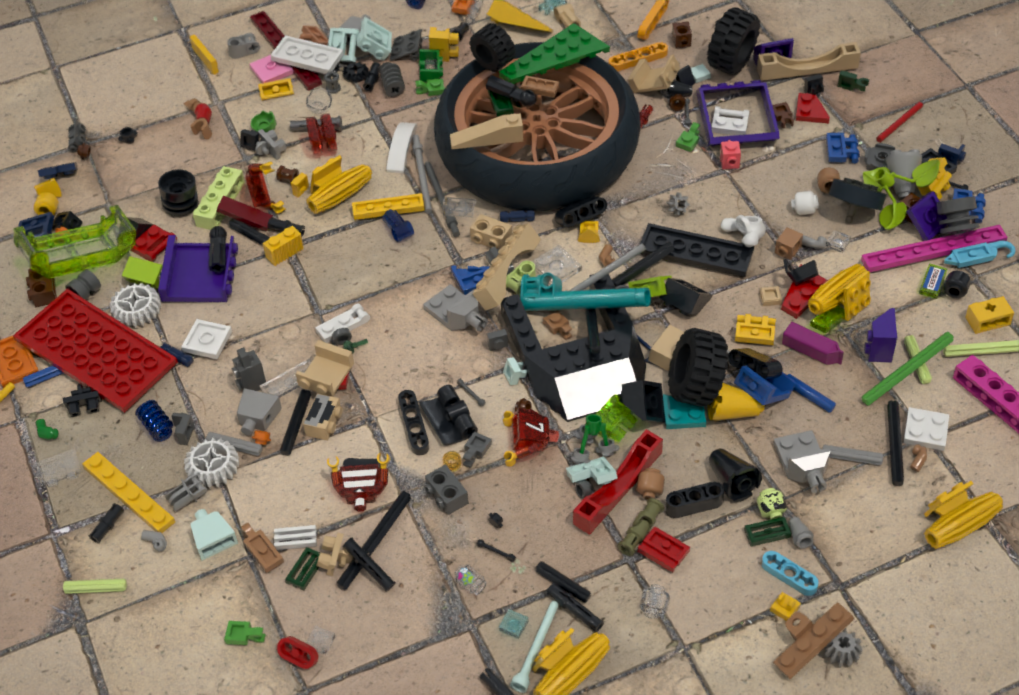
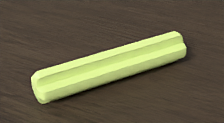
M910 335L904 338V343L910 358L920 352L915 337ZM926 363L916 369V372L922 384H929L932 377Z
M124 578L65 581L63 584V590L66 594L125 591L127 588V582Z

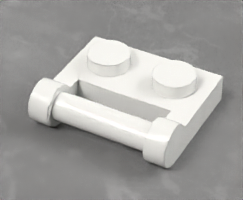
M715 106L711 127L712 133L746 135L749 110H729ZM722 116L739 117V118L737 119V118H729V117H722Z

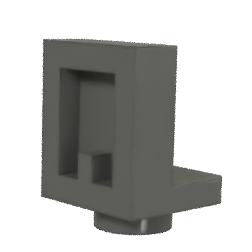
M172 413L171 417L176 427L175 435L178 438L179 444L188 445L195 427L192 417L186 413Z

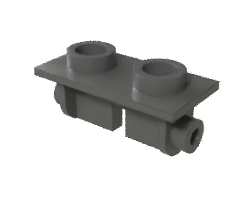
M75 118L74 124L68 128L70 139L68 149L71 152H76L79 145L86 143V128L84 124Z

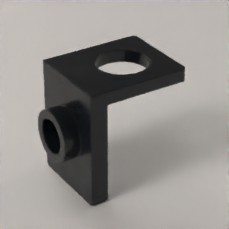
M786 259L783 260L785 272L796 286L819 275L815 260L796 269Z

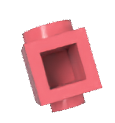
M728 140L721 142L720 161L722 169L740 168L741 151L739 141Z

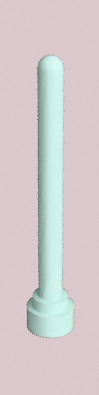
M557 601L550 603L521 672L513 676L510 686L517 692L525 693L529 687V673L557 611Z

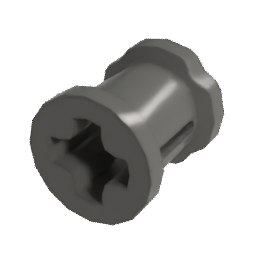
M337 72L326 73L324 75V79L327 82L326 91L330 94L338 93L341 90V86L338 83L339 74Z

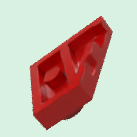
M799 93L796 121L829 124L830 117L816 94Z

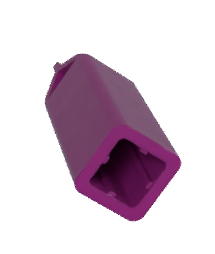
M791 322L784 331L783 345L826 365L842 364L844 351L840 350L836 341L794 322Z

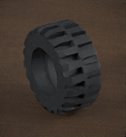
M737 7L730 8L723 14V17L720 18L718 25L715 27L708 46L707 61L710 67L729 75H736L742 71V68L745 67L754 51V46L760 33L761 25L757 15Z
M691 328L680 336V340L677 341L676 348L672 354L673 357L670 361V371L668 373L669 392L674 400L705 407L717 398L718 392L723 386L722 383L725 380V372L728 366V345L721 334Z

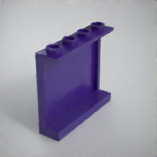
M168 235L158 288L161 302H228V296L232 294V284L230 282L234 281V271L232 269L236 267V257L234 256L238 254V243H235L234 236H231L230 243H226V270L215 274V272L209 269L210 243H177L176 235Z

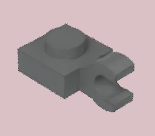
M474 432L464 445L467 452L463 456V459H465L463 465L471 468L476 456L482 458L492 445V439Z

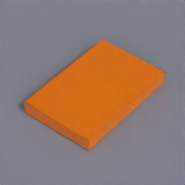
M13 335L0 340V382L3 388L9 382L12 384L23 381L24 377L39 371L30 350L15 341Z

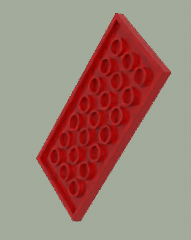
M68 288L13 335L15 341L77 382L82 383L86 388L91 387L92 392L98 391L101 398L124 413L178 363L176 357Z

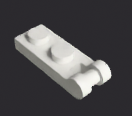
M357 303L350 310L315 327L316 333L323 342L328 343L333 340L332 334L339 328H348L351 331L367 323L370 320V315L363 311L364 308L361 304Z

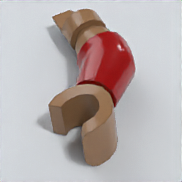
M195 98L186 101L184 105L196 115V120L190 126L193 134L197 135L201 131L204 139L208 140L212 136L209 126L212 116L210 107Z

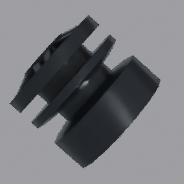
M176 169L168 171L160 177L158 185L163 210L172 216H186L193 213L199 205L194 175L189 171Z

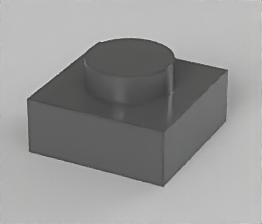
M505 329L487 333L490 351L508 347V337Z

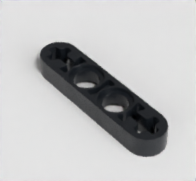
M403 390L399 393L398 400L410 446L414 454L424 455L429 451V440L417 398L412 390ZM405 398H409L410 405L407 406ZM409 412L417 413L415 417L410 418L406 416ZM414 427L421 428L417 433L410 431ZM417 440H421L422 447L418 446Z

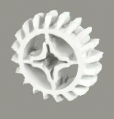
M134 283L133 286L127 284L126 288H120V292H115V296L111 297L110 302L112 316L129 328L132 325L135 328L138 325L144 327V323H151V319H156V314L160 313L161 308L159 294L149 284L145 286L143 283L140 285Z
M214 438L211 441L205 439L204 443L197 442V447L191 446V452H186L187 458L184 459L185 472L188 477L192 474L198 475L197 479L203 482V487L207 485L211 489L213 485H216L219 488L220 483L226 484L227 479L233 480V474H237L239 456L235 447L230 445L228 441L224 442L221 438L218 441Z

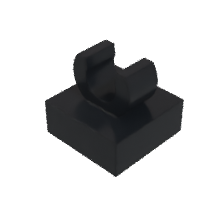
M821 74L805 78L804 93L815 95L816 93L824 92Z
M243 129L240 131V147L255 151L256 143L259 141L258 131Z

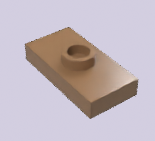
M525 76L521 89L532 90L537 95L555 98L559 89V82Z

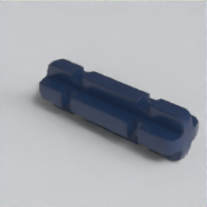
M524 210L510 211V213H507V211L500 212V221L508 222V220H511V222L525 221V219L527 221L535 220L534 210H527V212H524Z
M163 343L160 348L176 357L179 363L187 367L194 361L192 356L185 354V352L175 347H171L167 343Z

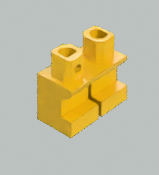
M430 27L429 49L439 50V56L443 57V62H449L450 57H459V46H450V44L458 45L459 33H450V28L445 29V31H437V27Z
M932 158L928 161L939 160L940 162L938 175L929 186L918 188L922 196L934 191L940 201L942 198L941 191H946L951 187L948 180L952 177V174L945 171L944 167L947 165L945 158Z

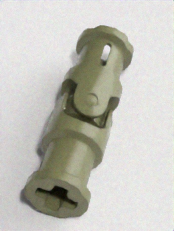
M654 498L648 499L647 506L643 511L639 512L632 527L628 528L623 541L617 544L619 551L624 555H634L635 548L639 543L643 542L646 534L655 524L658 514L664 511V505L659 500Z

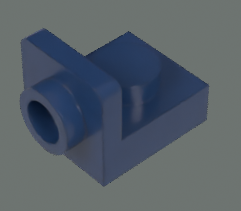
M942 143L938 149L940 155L956 166L959 162H963L966 156L964 144L959 149Z

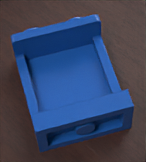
M742 366L734 381L737 386L763 406L788 399L796 385V382L783 372L778 378L764 379L748 366Z

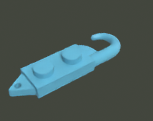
M997 241L988 244L985 242L952 250L951 254L944 260V264L962 268L992 261L996 258L997 249L1008 248L1011 251L1006 255L1007 258L1015 255L1016 249L1008 241Z

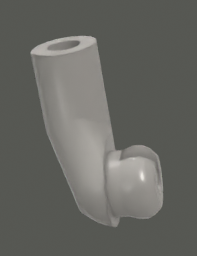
M142 531L141 539L152 541L153 547L157 551H163L166 548L167 541L161 532Z

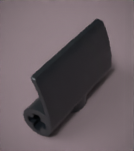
M452 385L442 386L437 391L438 398L419 402L443 445L467 440L474 432H478V428L470 416L466 403L463 399L460 400Z

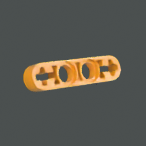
M669 0L656 1L638 29V38L648 39L667 10Z
M658 42L614 55L609 58L608 63L617 71L635 67L640 59H646L648 63L666 57L668 55V45Z

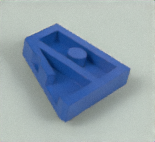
M453 265L451 266V272L462 293L467 295L473 289H476V284L482 280L484 272L490 266H468V269H457V266Z

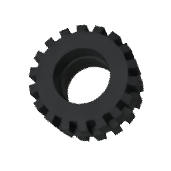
M494 23L485 25L470 38L469 44L473 56L488 71H499L512 61L516 55L514 42L511 40L510 35L502 27Z

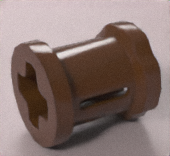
M282 165L279 166L276 173L278 181L286 180L290 181V183L299 175L298 169L294 168L292 170Z

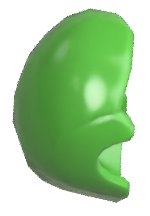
M263 110L251 120V128L253 130L259 131L263 129L265 133L272 129L275 130L277 124L272 111L268 113Z

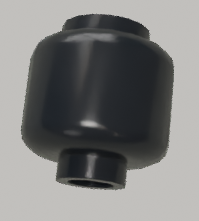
M952 271L946 277L943 289L952 298H962L968 293L971 279L963 271Z

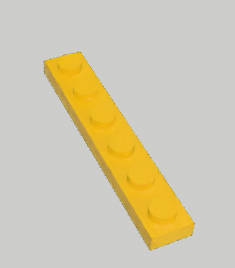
M96 452L82 463L86 471L154 531L163 533L175 523L173 516L99 452Z

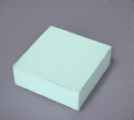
M703 64L691 68L695 83L711 78V73Z

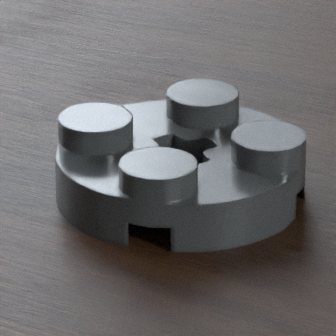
M885 143L875 144V147L872 148L868 147L864 157L866 168L871 171L879 167H887L886 157L891 155L890 151L895 150V147Z

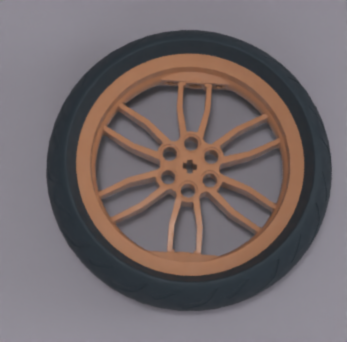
M544 42L514 44L516 55L502 69ZM598 56L582 58L578 63L557 70L554 68L549 69L547 73L542 75L540 73L531 75V77L558 81L559 89L557 92H562V94L547 105L542 104V95H537L536 103L530 107H524L518 101L521 108L513 106L514 114L521 113L523 142L507 143L495 152L490 150L502 144L452 149L450 134L469 128L471 123L480 124L496 118L486 84L491 75L500 78L499 71H488L474 59L451 79V82L446 86L440 97L435 113L434 137L438 153L445 167L469 192L485 201L505 208L524 211L555 210L565 208L590 196H596L615 182L625 171L638 145L640 113L633 91L621 74ZM523 81L515 84L517 88L521 89ZM577 98L582 100L576 104L569 105ZM594 108L603 118L605 126L601 127L573 119ZM485 110L494 114L482 113L480 111ZM580 135L590 136V137H596L597 139H596V140H592V139H589V138H586V137H583V136H580ZM553 141L575 149H581V151L559 159ZM525 145L532 146V162L509 159V157ZM546 148L552 160L538 162L537 149Z

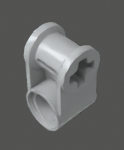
M253 33L231 37L227 40L229 56L234 59L255 54L260 50V45Z

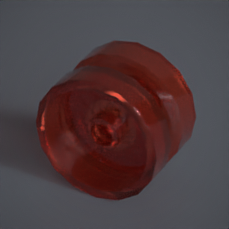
M330 114L320 115L321 126H318L317 119L314 116L305 118L313 155L323 152L322 142L325 143L328 152L337 150V137Z

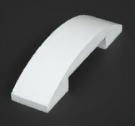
M403 122L398 124L390 146L387 172L404 174L407 164V153L411 139L415 135L417 124Z

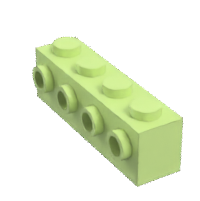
M223 166L220 172L217 173L214 182L209 186L207 193L202 197L199 206L193 212L196 227L211 230L213 227L220 225L225 215L216 212L223 195L235 200L245 183L242 170Z

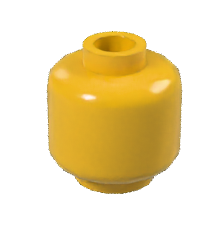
M41 193L35 200L34 211L37 215L52 212L55 215L59 201L52 193Z

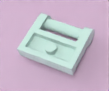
M330 28L328 46L343 49L344 55L339 62L356 63L355 51L357 35L360 30ZM347 35H351L349 55L345 56Z

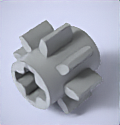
M679 192L676 193V196L669 195L670 200L666 202L670 207L668 211H674L675 215H679L680 211L686 213L687 206H690L686 200L688 196H682V193Z

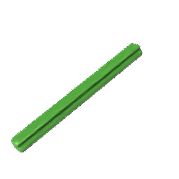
M945 332L862 395V402L867 406L872 404L953 342V335Z

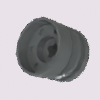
M975 196L936 203L938 215H947V219L939 222V225L948 224V228L940 229L941 234L953 235L980 228L979 223L971 224L970 220L978 219V215H969V211L977 209Z

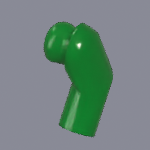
M44 419L36 420L35 424L40 438L51 440V438L56 439L58 437L59 431L57 429L47 427Z

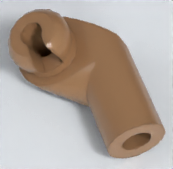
M609 244L604 246L599 255V259L605 267L615 261V258H611L612 255L610 254L613 247Z
M917 444L912 450V453L917 456L910 465V468L919 472L927 460V449Z

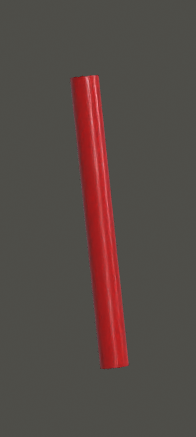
M921 102L916 103L877 136L876 140L881 143L923 107V104Z

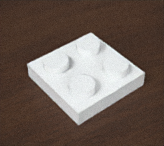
M196 319L181 346L182 351L218 359L232 333L231 326Z
M909 407L903 443L909 445L919 444L921 447L944 451L950 414Z

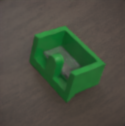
M420 49L419 80L427 82V80L443 77V57L439 56V50Z

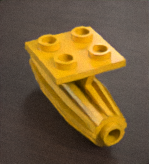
M340 155L329 159L323 166L316 167L312 172L310 192L312 195L306 199L310 210L314 214L320 213L338 205L357 193L371 180L372 170L370 167L361 164L342 172V157Z
M861 264L852 265L838 272L821 285L808 300L809 310L815 315H821L842 303L844 305L845 320L849 321L870 304V272Z
M972 481L966 484L960 482L951 488L950 492L947 493L945 491L935 498L936 500L928 505L929 509L924 513L925 517L934 512L941 516L924 532L928 544L932 548L938 549L957 542L981 528L1002 510L1003 500L1001 496L997 493L988 492L968 499L966 490L974 484Z
M572 627L567 632L562 630L554 638L551 645L547 644L534 660L536 664L532 670L535 673L540 668L548 670V672L534 689L533 694L569 695L596 669L610 649L608 637L603 633H594L573 646L571 635L575 630Z

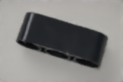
M590 196L558 210L555 214V221L559 225L573 227L605 212L608 206L607 201L601 197ZM581 208H583V212L580 215L579 211ZM565 215H567L568 218H567V220L564 222V217H565Z
M750 348L733 349L728 355L729 363L733 367L741 369L742 366H748L764 379L778 378L783 371L782 365L778 360Z
M709 482L670 492L666 497L665 512L670 518H680L716 509L723 503L724 487L719 482Z

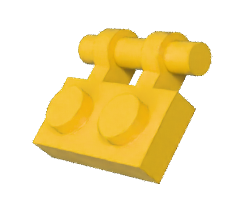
M751 314L738 315L735 341L774 345L776 318H768L765 315L762 317L751 316Z

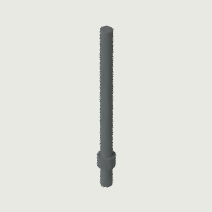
M426 162L424 166L445 214L446 224L451 229L453 236L458 237L460 235L457 227L458 222L451 213L431 163Z

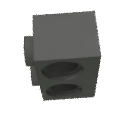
M446 464L425 475L426 485L424 487L429 496L433 495L440 510L443 509L447 515L469 504L468 492Z

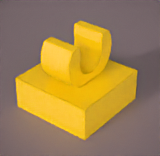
M782 592L772 604L770 611L787 621L798 611L801 603Z

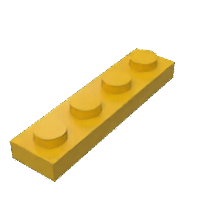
M422 193L352 202L354 220L425 211Z

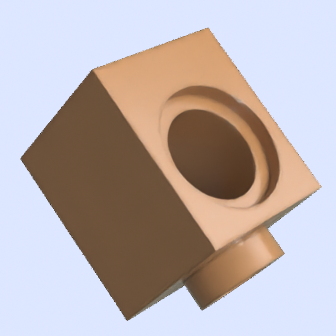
M786 227L776 240L775 253L792 260L802 246L803 234Z

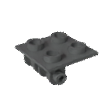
M422 29L396 37L393 41L390 61L409 55L413 61L419 59V51L422 48L421 43L423 42L421 36Z

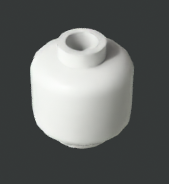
M812 191L797 192L795 199L791 200L792 209L796 210L798 215L814 214L816 209L819 208L817 194L814 195Z

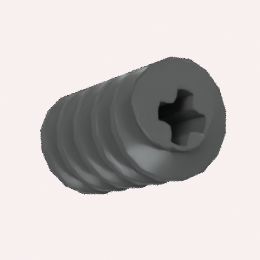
M390 62L383 63L379 70L385 94L388 97L402 94L405 90V84L399 65Z

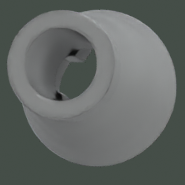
M799 517L790 519L788 524L791 528L794 544L799 548L809 547L814 541L813 533L804 525Z

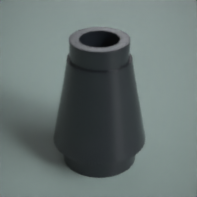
M673 80L667 89V95H671V97L676 94L691 96L693 86Z

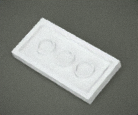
M285 35L270 57L271 61L326 74L334 70L343 57L344 51L343 49Z

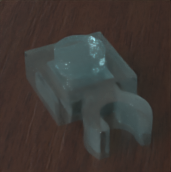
M544 0V3L539 5V11L544 10L545 15H548L555 7L567 4V0Z

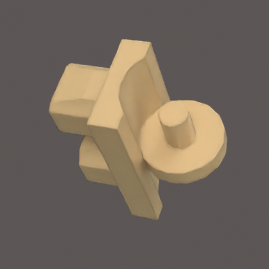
M337 533L336 537H324L321 549L331 551L332 555L320 552L317 566L328 569L326 575L333 576L337 561H339L340 567H345L346 563H351L353 557L345 548L340 550L344 535L342 533Z

